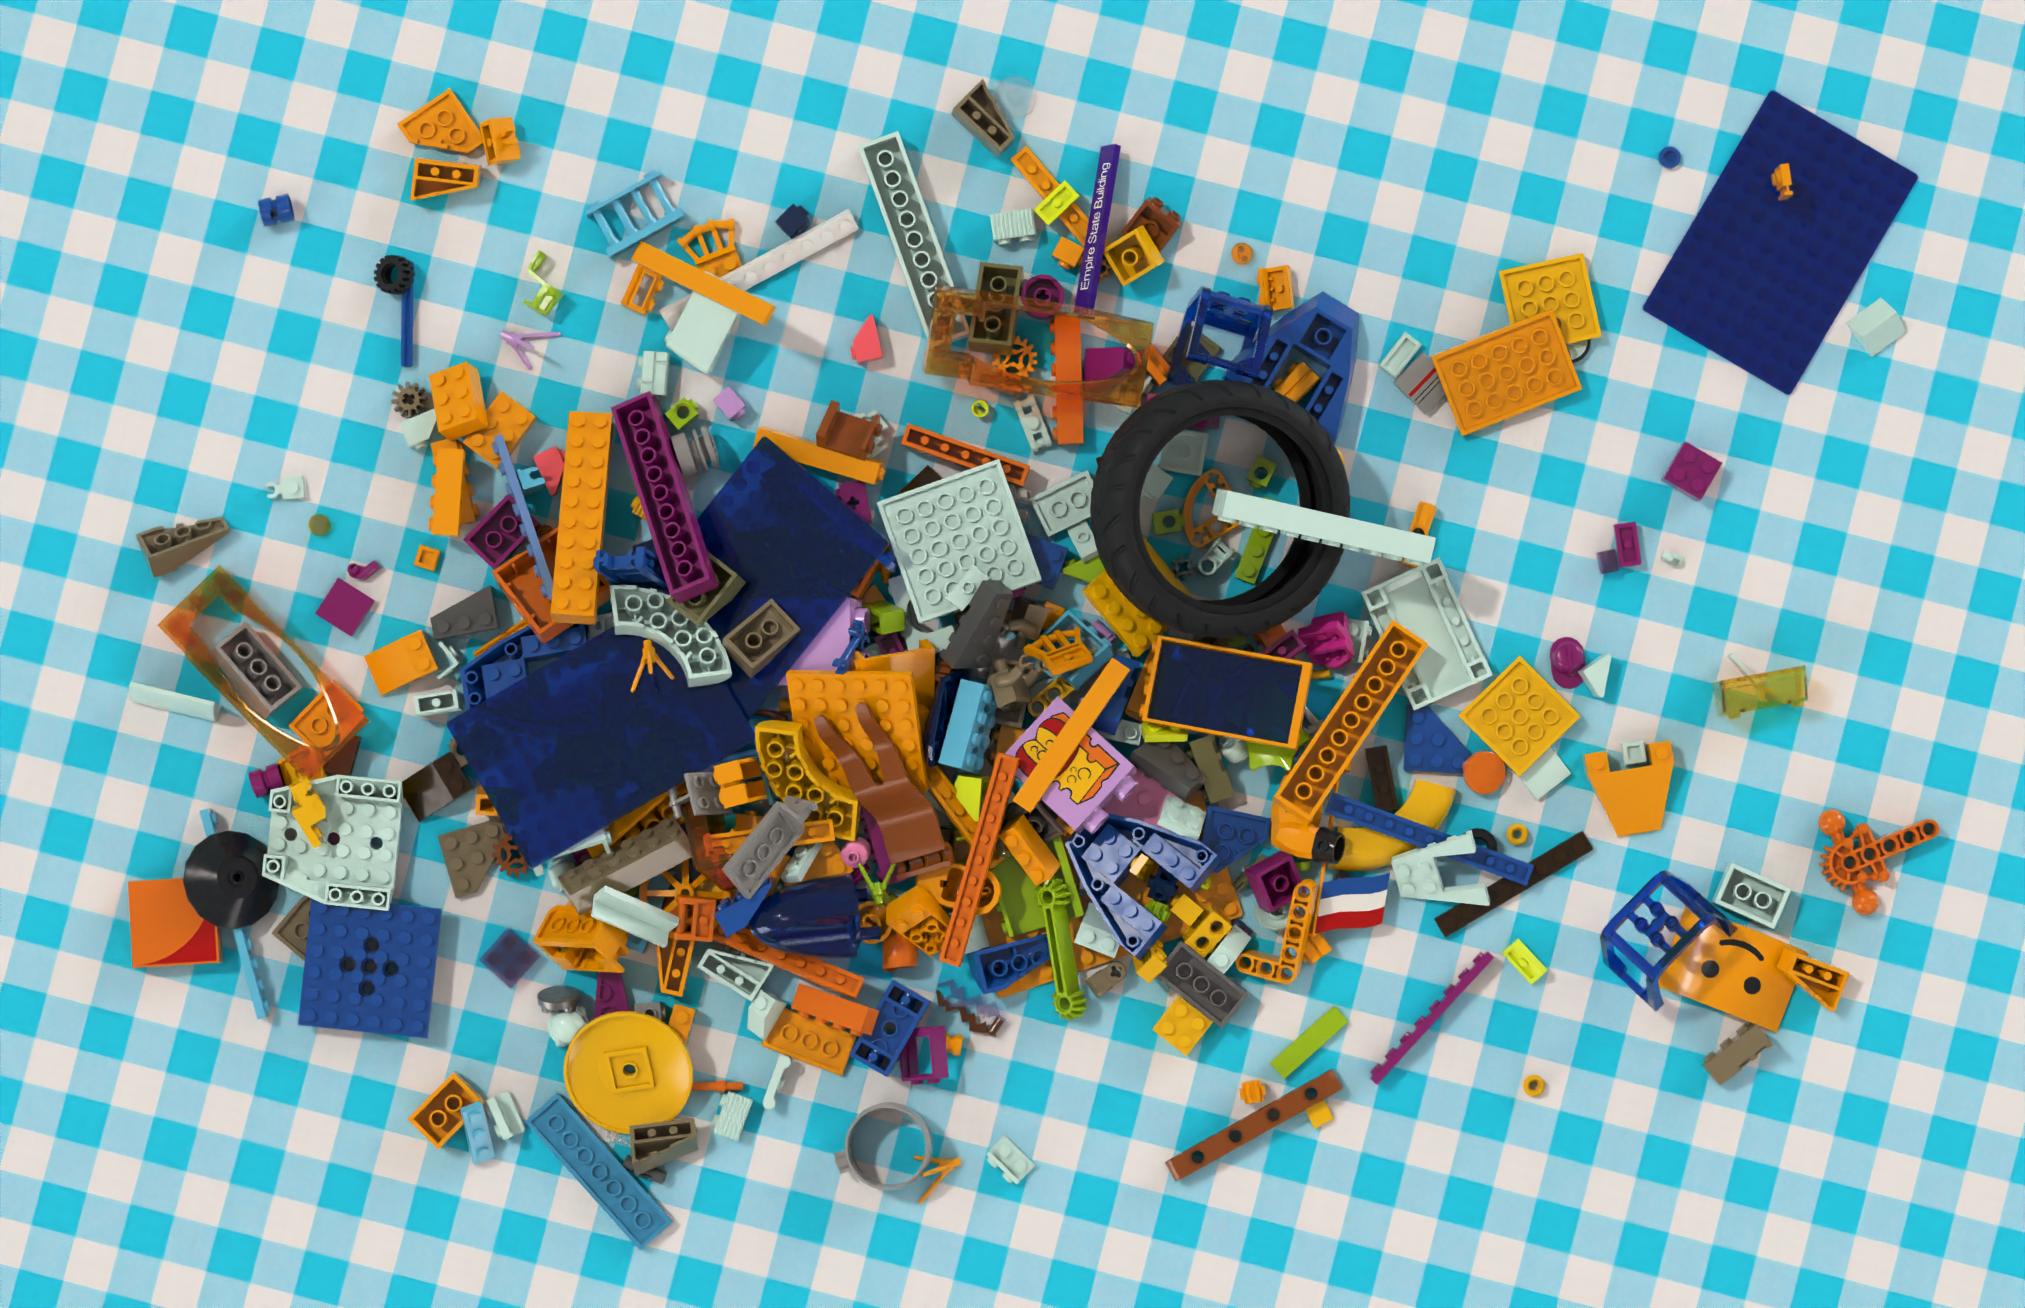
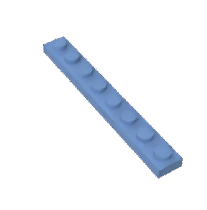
M500 434L494 436V442L491 443L494 455H499L501 463H498L501 475H506L508 483L505 484L508 496H513L515 504H512L515 516H520L522 524L519 525L522 537L526 536L529 544L526 545L529 557H534L536 565H533L536 578L540 577L543 585L540 586L543 598H548V601L551 602L553 581L503 435Z

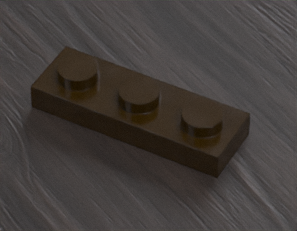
M1387 745L1365 749L1376 808L1384 811L1399 809Z

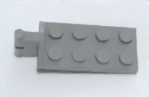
M790 795L785 797L784 803L776 801L725 864L722 871L744 898L750 899L803 834L805 831L804 821L812 811L818 809L816 802Z

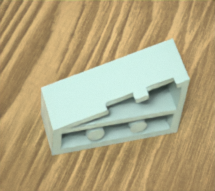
M711 948L706 951L697 965V968L750 1001H753L775 967L764 961Z

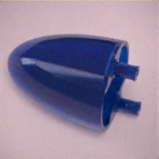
M849 873L814 878L783 888L765 898L749 921L752 934L763 944L781 952L811 958H856L857 949H859L860 943L863 940L881 939L880 926L860 927L858 902H867L868 892L867 888L855 889L854 881Z

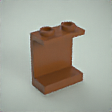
M831 400L816 433V446L865 461L868 454H872L874 450L876 436L879 437L882 432L883 425L880 424V415L876 414L873 422L840 412V403Z

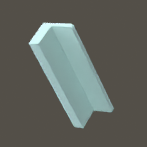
M606 885L594 894L591 913L593 918L663 948L667 946L669 932L679 925L680 917Z

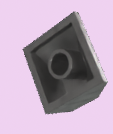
M1038 802L1031 813L1018 804L1013 803L1005 818L1009 822L1023 814L1044 843L1065 832L1040 802Z

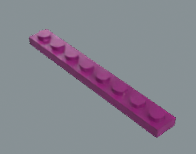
M1488 951L1484 954L1482 952L1477 954L1472 960L1475 964L1469 970L1465 968L1458 975L1460 980L1455 985L1451 983L1444 990L1445 996L1440 1002L1435 1000L1428 1008L1431 1012L1426 1017L1422 1015L1414 1023L1416 1028L1411 1033L1407 1031L1400 1038L1401 1044L1397 1049L1392 1047L1384 1056L1386 1061L1382 1065L1378 1063L1370 1071L1372 1074L1370 1079L1376 1085L1490 963L1494 957Z

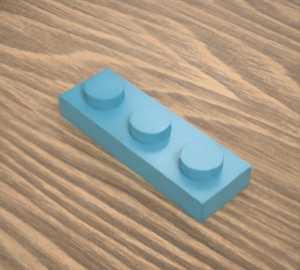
M478 1101L460 1108L472 1162L476 1166L494 1159L495 1155L483 1104Z

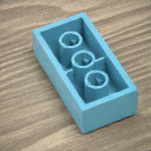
M964 679L960 680L938 763L979 775V771L984 764L983 756L985 749H987L990 742V730L995 724L997 704L992 687Z

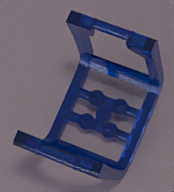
M1201 286L1189 301L1183 316L1166 383L1181 386L1193 382L1189 381L1191 375L1180 364L1192 321H1194L1185 359L1204 365L1208 363L1236 372L1235 374L1256 380L1261 369L1273 315V307L1265 304L1262 306L1251 303L1247 298L1231 297L1229 293L1223 291L1214 292L1211 291V288ZM1204 324L1244 336L1240 353L1253 343L1255 333L1259 328L1253 357L1235 363L1210 355L1207 349L1200 343Z
M1664 870L1649 880L1608 922L1601 932L1600 943L1603 963L1654 1011H1657L1664 1005L1658 983L1662 973L1709 926H1717L1729 937L1737 930V927L1686 880ZM1661 885L1700 919L1688 932L1681 926L1675 916H1670L1665 911L1660 902H1654L1649 897ZM1642 903L1650 909L1651 914L1655 917L1650 925L1645 918L1639 917L1634 913ZM1627 919L1634 924L1637 932L1645 934L1650 939L1651 944L1655 948H1660L1666 953L1654 967L1615 932ZM1664 926L1670 932H1675L1681 937L1673 947L1665 941L1664 936L1660 933ZM1614 946L1647 976V987L1645 989L1626 973L1628 969L1615 954Z

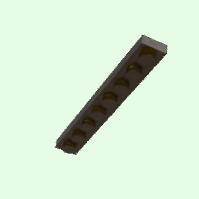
M1580 831L1528 862L1534 865L1527 886L1503 877L1487 887L1490 897L1489 906L1459 903L1434 918L1443 936L1447 937L1592 851L1593 848L1583 831Z

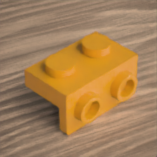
M1290 266L1258 268L1257 283L1260 286L1259 304L1262 310L1274 312L1293 309L1294 300Z

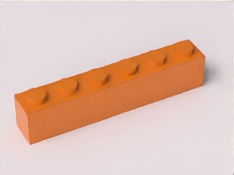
M1080 314L1054 315V320L1050 321V333H1054L1055 342H1050L1051 355H1055V363H1051V376H1056V385H1052V398H1056V406H1052L1053 419H1057V428H1053V441L1057 440L1058 446L1083 445Z
M909 423L901 441V446L967 469L999 459L1007 483L1021 488L1024 487L1030 470V466Z

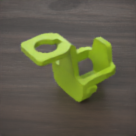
M538 250L529 264L528 273L539 281L542 286L532 303L524 300L523 303L542 315H549L564 293L549 285L536 274L546 258V254Z

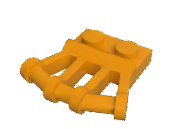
M729 218V220H707L708 223L700 226L698 224L694 225L693 229L683 238L679 237L676 240L694 260L698 269L704 272L708 271L720 278L742 266L734 246V218ZM716 229H729L728 247L723 248ZM708 231L712 232L718 251L710 254L702 236L703 233ZM696 236L704 254L702 257H698L688 246Z
M1080 627L1064 631L1058 629L1053 631V634L1041 635L1037 641L1027 644L1023 648L1026 655L1041 660L1044 667L1048 668L1053 676L1093 662L1092 654L1081 641ZM1075 638V642L1070 644L1067 639ZM1052 643H1060L1062 647L1056 649ZM1042 647H1043V648H1046L1048 652L1046 653L1045 651L1041 650L1040 648H1042Z

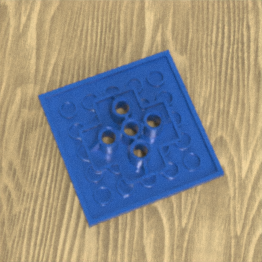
M311 899L298 1025L428 1038L442 909L391 903L389 911L327 905ZM372 939H376L379 943V948L376 951H371L368 947L369 941ZM348 958L353 959L355 962V967L351 971L345 968V961ZM370 960L374 961L377 965L373 973L368 972L366 969V964ZM390 963H395L398 966V972L395 975H391L388 972L387 968ZM367 982H371L374 985V992L372 994H367L364 991V985Z

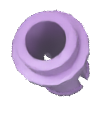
M1099 619L1092 623L1091 626L1099 633L1098 637L1101 639L1105 637L1110 643L1115 640V632H1111Z

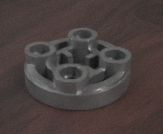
M552 986L541 990L537 994V1001L543 1013H552L555 1010L573 1012L576 1010V1005L581 1001L580 990L575 987Z

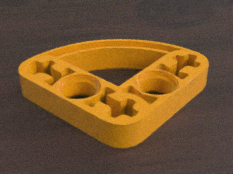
M1211 469L1200 476L1192 485L1185 499L1183 507L1184 530L1190 544L1196 548L1209 544L1239 526V521H1236L1235 524L1229 523L1231 527L1227 528L1226 522L1217 520L1218 516H1215L1197 528H1193L1192 507L1200 489L1206 485L1214 500L1216 497V493L1212 490L1216 489L1215 484L1208 482L1210 479L1209 474L1219 476L1217 480L1219 486L1225 485L1221 489L1232 491L1222 473L1216 469ZM1214 521H1220L1223 524V530L1220 533H1214L1211 530V524ZM1207 526L1208 532L1213 537L1209 539L1208 535L1202 538L1203 543L1194 542V533L1197 532L1199 535L1204 533L1203 527Z

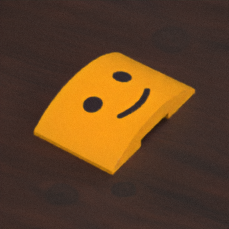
M1686 905L1656 986L1777 1033L1795 987V983L1777 968V964L1784 947L1807 955L1808 952L1740 924Z

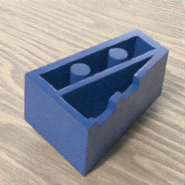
M1116 654L1115 659L1131 671L1092 725V728L1114 736L1134 689L1141 662Z

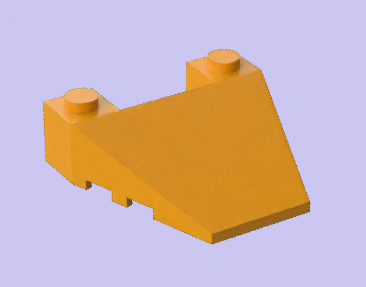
M1671 741L1646 744L1649 766L1610 772L1607 751L1582 755L1586 778L1590 782L1617 836L1661 830L1674 764Z

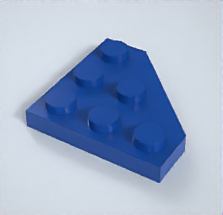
M1407 706L1403 770L1463 774L1462 764L1469 758V751L1429 707H1421L1413 711L1411 706Z
M1208 805L1200 842L1222 859L1212 873L1220 872L1266 841L1271 818Z

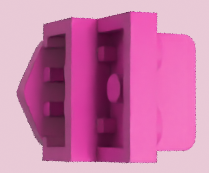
M1344 612L1314 617L1311 620V625L1298 628V636L1307 647L1306 655L1314 665L1320 664L1329 669L1340 670L1355 657L1352 638L1349 633L1348 619Z

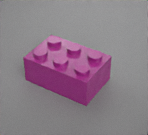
M508 494L463 539L494 570L505 563L528 540L526 536L522 537L519 528L522 522L520 516H515L512 504H515V501ZM530 514L536 531L541 524Z

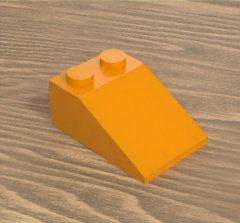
M418 630L364 656L381 696L440 671V667L423 630Z

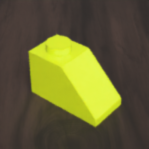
M965 773L958 775L955 781L956 798L972 819L978 822L989 786L990 776Z

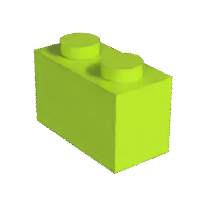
M884 600L862 604V608H868L870 611L871 630L882 635L905 630L906 615L904 609Z

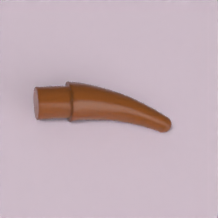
M759 709L750 711V715L764 716L772 720L787 721L788 716L775 710Z

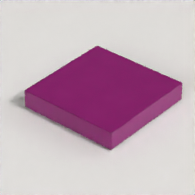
M338 577L315 614L353 637L375 600Z

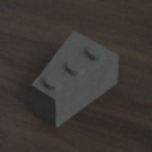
M489 585L431 617L434 639L443 640L500 629L493 586Z
M1146 742L1134 750L1128 760L1136 768L1143 771L1146 777L1149 779L1152 777L1162 784L1163 788L1184 801L1198 792L1206 779L1175 742Z

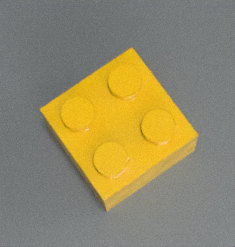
M1144 225L1139 226L1104 248L1103 252L1123 287L1165 262Z
M1177 995L1153 1026L1152 1030L1187 1056L1213 1022Z

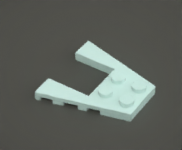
M1472 830L1466 831V834L1458 837L1456 835L1448 837L1446 841L1437 844L1435 842L1430 843L1427 847L1420 850L1416 848L1392 856L1391 864L1400 896L1489 906L1490 897L1486 883L1444 887L1436 857L1475 853L1476 845Z

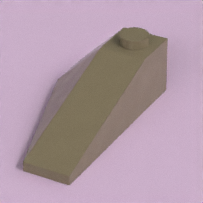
M224 517L199 520L195 525L184 526L183 523L176 524V528L164 529L163 526L155 527L136 534V538L147 566L155 578L176 570L231 531Z

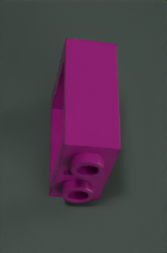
M945 1026L917 1027L914 1029L900 1054L902 1081H911V1085L924 1084L923 1080H927L928 1084L941 1083V1078H949ZM929 1036L932 1073L919 1074L916 1037Z

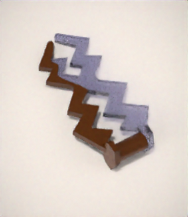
M954 979L937 985V987L950 986L951 997L958 996V1002L951 1004L949 995L942 998L940 991L936 990L938 1006L945 1004L946 1012L959 1009L962 1023L969 1021V1031L988 1033L992 1037H996V1033L1006 1021L1000 1015L996 1001L983 1006L981 994L966 999L964 986L956 989ZM976 1004L977 1015L988 1012V1018L997 1017L987 1030L986 1022L976 1025L975 1013L966 1015V1007Z

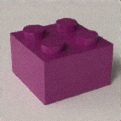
M1685 441L1681 444L1661 481L1699 502L1721 467L1722 462Z
M1278 851L1244 870L1259 908L1268 912H1273L1291 902L1294 888L1302 881L1292 855L1282 851ZM1302 886V892L1305 894L1307 892L1305 887Z

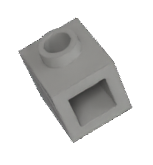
M661 1002L634 1004V1012L650 1015L662 1022L663 1019H666V1007L662 1006Z

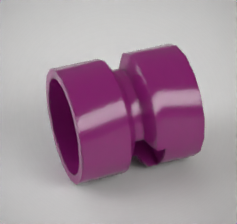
M279 763L266 766L265 771L257 769L248 773L252 789L257 798L269 795L272 789L285 787Z

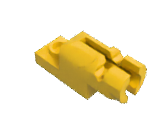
M304 776L289 786L295 804L298 803L292 807V814L315 849L322 845L321 837H323V834L317 825H313L326 817V807L315 790L308 791L311 789L312 784L308 777Z

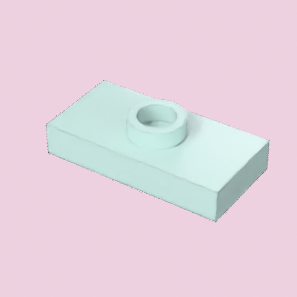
M1086 520L1066 528L1083 562L1099 555L1093 533Z
M973 564L946 596V599L960 611L964 612L982 580H990V578Z

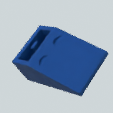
M773 876L767 877L750 899L744 898L737 891V895L734 898L730 899L727 897L717 903L718 906L714 916L727 937L747 926L772 887Z

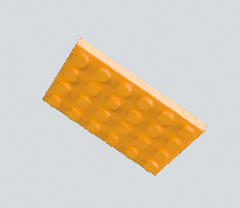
M1552 309L1431 356L1461 436L1582 389Z

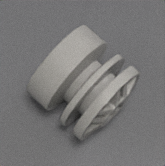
M705 425L700 427L703 434L702 437H698L695 429H692V440H688L684 432L670 436L684 479L698 475L697 465L699 464L702 465L705 472H709L706 463L708 461L712 462L714 470L719 468V455L715 442Z

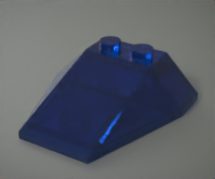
M968 668L958 669L940 678L922 736L925 762L929 767L940 764L938 762L960 680L971 681Z

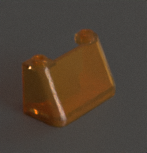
M691 801L682 804L681 809L695 869L721 890H737L735 885L722 871V868L734 853L732 855L728 854L724 850V846L712 847L710 837L712 834L724 833L726 829L724 814L694 816Z

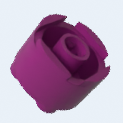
M1036 275L1029 279L1022 288V307L1034 319H1051L1062 309L1064 303L1063 288L1052 276ZM1041 293H1045V297H1049L1044 302H1040V299L1036 298Z

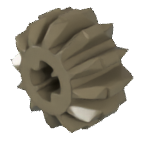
M406 382V389L399 384L398 389L401 392L393 391L392 394L398 397V399L391 400V403L399 404L394 408L395 412L402 410V417H405L408 412L409 417L412 418L414 417V411L418 415L422 414L419 407L427 408V405L423 404L422 401H427L428 397L421 396L424 394L425 389L421 388L418 390V383H414L411 389L410 382ZM408 395L415 397V399H412L414 401L412 405L409 403L405 404V401H407L405 398Z

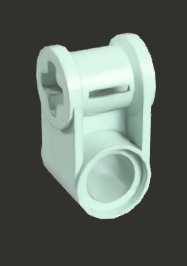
M1221 537L1214 541L1197 564V572L1203 577L1212 576L1235 552L1233 548L1230 549L1221 541ZM1208 561L1212 564L1213 570L1205 572L1202 570L1201 564Z

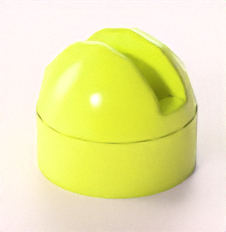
M984 400L975 401L971 407L973 415L976 417L986 416L989 412L988 403ZM979 403L986 411L983 412L976 405Z

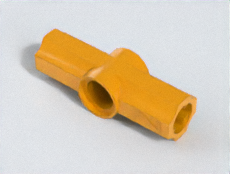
M1419 501L1409 532H1412L1414 529H1420L1423 535L1428 536L1437 507ZM1402 558V562H1398L1409 567L1417 568V565L1405 563L1404 558Z

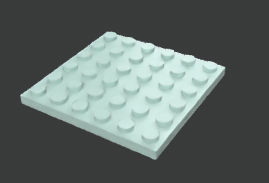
M999 459L877 502L919 624L959 611L957 607L946 599V596L973 564L985 573L990 580H1000L1011 592L1042 581Z

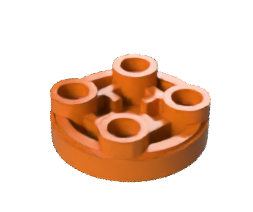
M1478 751L1462 764L1463 778L1466 785L1472 791L1479 794L1495 792L1505 780V764L1493 752Z

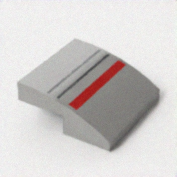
M1424 352L1393 382L1424 414H1427L1445 396L1433 361Z

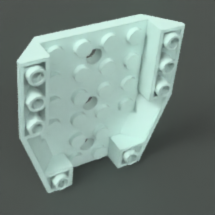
M334 775L311 780L312 787L308 791L315 790L326 807V817L313 825H317L323 834V837H321L322 845L315 849L292 814V807L298 803L295 804L289 786L270 790L268 811H271L268 850L267 854H264L262 876L323 904L389 911L395 889L403 812L402 781L347 775ZM289 828H293L297 832V837L293 841L286 837V831ZM333 832L337 833L340 837L337 845H332L329 842V835ZM374 837L382 839L383 845L380 849L372 847L371 841Z

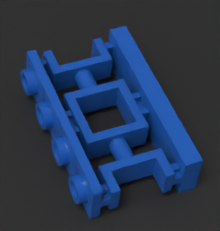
M636 547V554L630 551L628 555L612 556L602 550L596 551V557L593 562L595 571L615 585H637L640 588L660 587L669 592L658 556L646 547Z

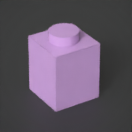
M729 386L713 399V402L730 421L733 419L737 421L746 413L744 411L746 405Z

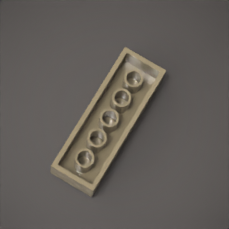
M674 817L662 820L658 825L650 829L643 830L639 835L631 839L624 840L620 845L610 849L611 853L607 854L605 850L599 856L584 861L576 868L566 870L562 875L558 876V879L568 900L580 916L592 910L594 894L605 885L624 893L695 856V853L687 835Z

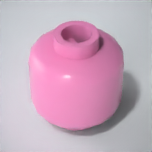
M856 837L855 841L847 840L841 850L843 862L852 868H859L857 866L858 863H861L863 866L871 854L869 843L861 837Z

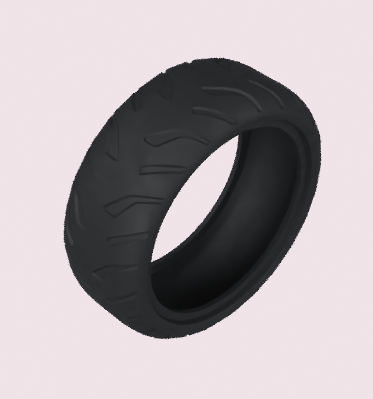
M1204 380L1177 386L1152 397L1136 409L1121 424L1119 429L1115 431L1106 445L1094 477L1090 503L1091 525L1095 545L1108 576L1112 579L1118 590L1136 608L1153 620L1182 632L1211 638H1234L1258 634L1270 630L1298 614L1321 593L1322 588L1328 583L1344 552L1343 544H1340V548L1321 544L1322 539L1317 543L1300 539L1301 534H1299L1298 538L1294 537L1286 556L1279 566L1254 588L1234 597L1210 601L1196 600L1174 587L1153 563L1146 549L1140 526V498L1147 473L1157 455L1169 441L1186 428L1206 419L1230 415L1245 419L1265 431L1285 453L1297 480L1300 507L1350 518V489L1346 471L1336 447L1321 424L1296 402L1272 389L1253 383L1231 380Z

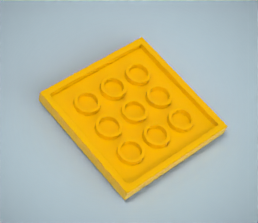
M1583 253L1498 272L1510 324L1552 309L1566 345L1602 337Z
M1143 537L1146 549L1160 573L1174 587L1193 598ZM1106 570L1102 571L1081 591L1135 657L1140 656L1153 644L1154 640L1158 639V635L1161 636L1170 628L1153 620L1136 608L1118 590Z
M1520 655L1458 715L1518 777L1581 717Z

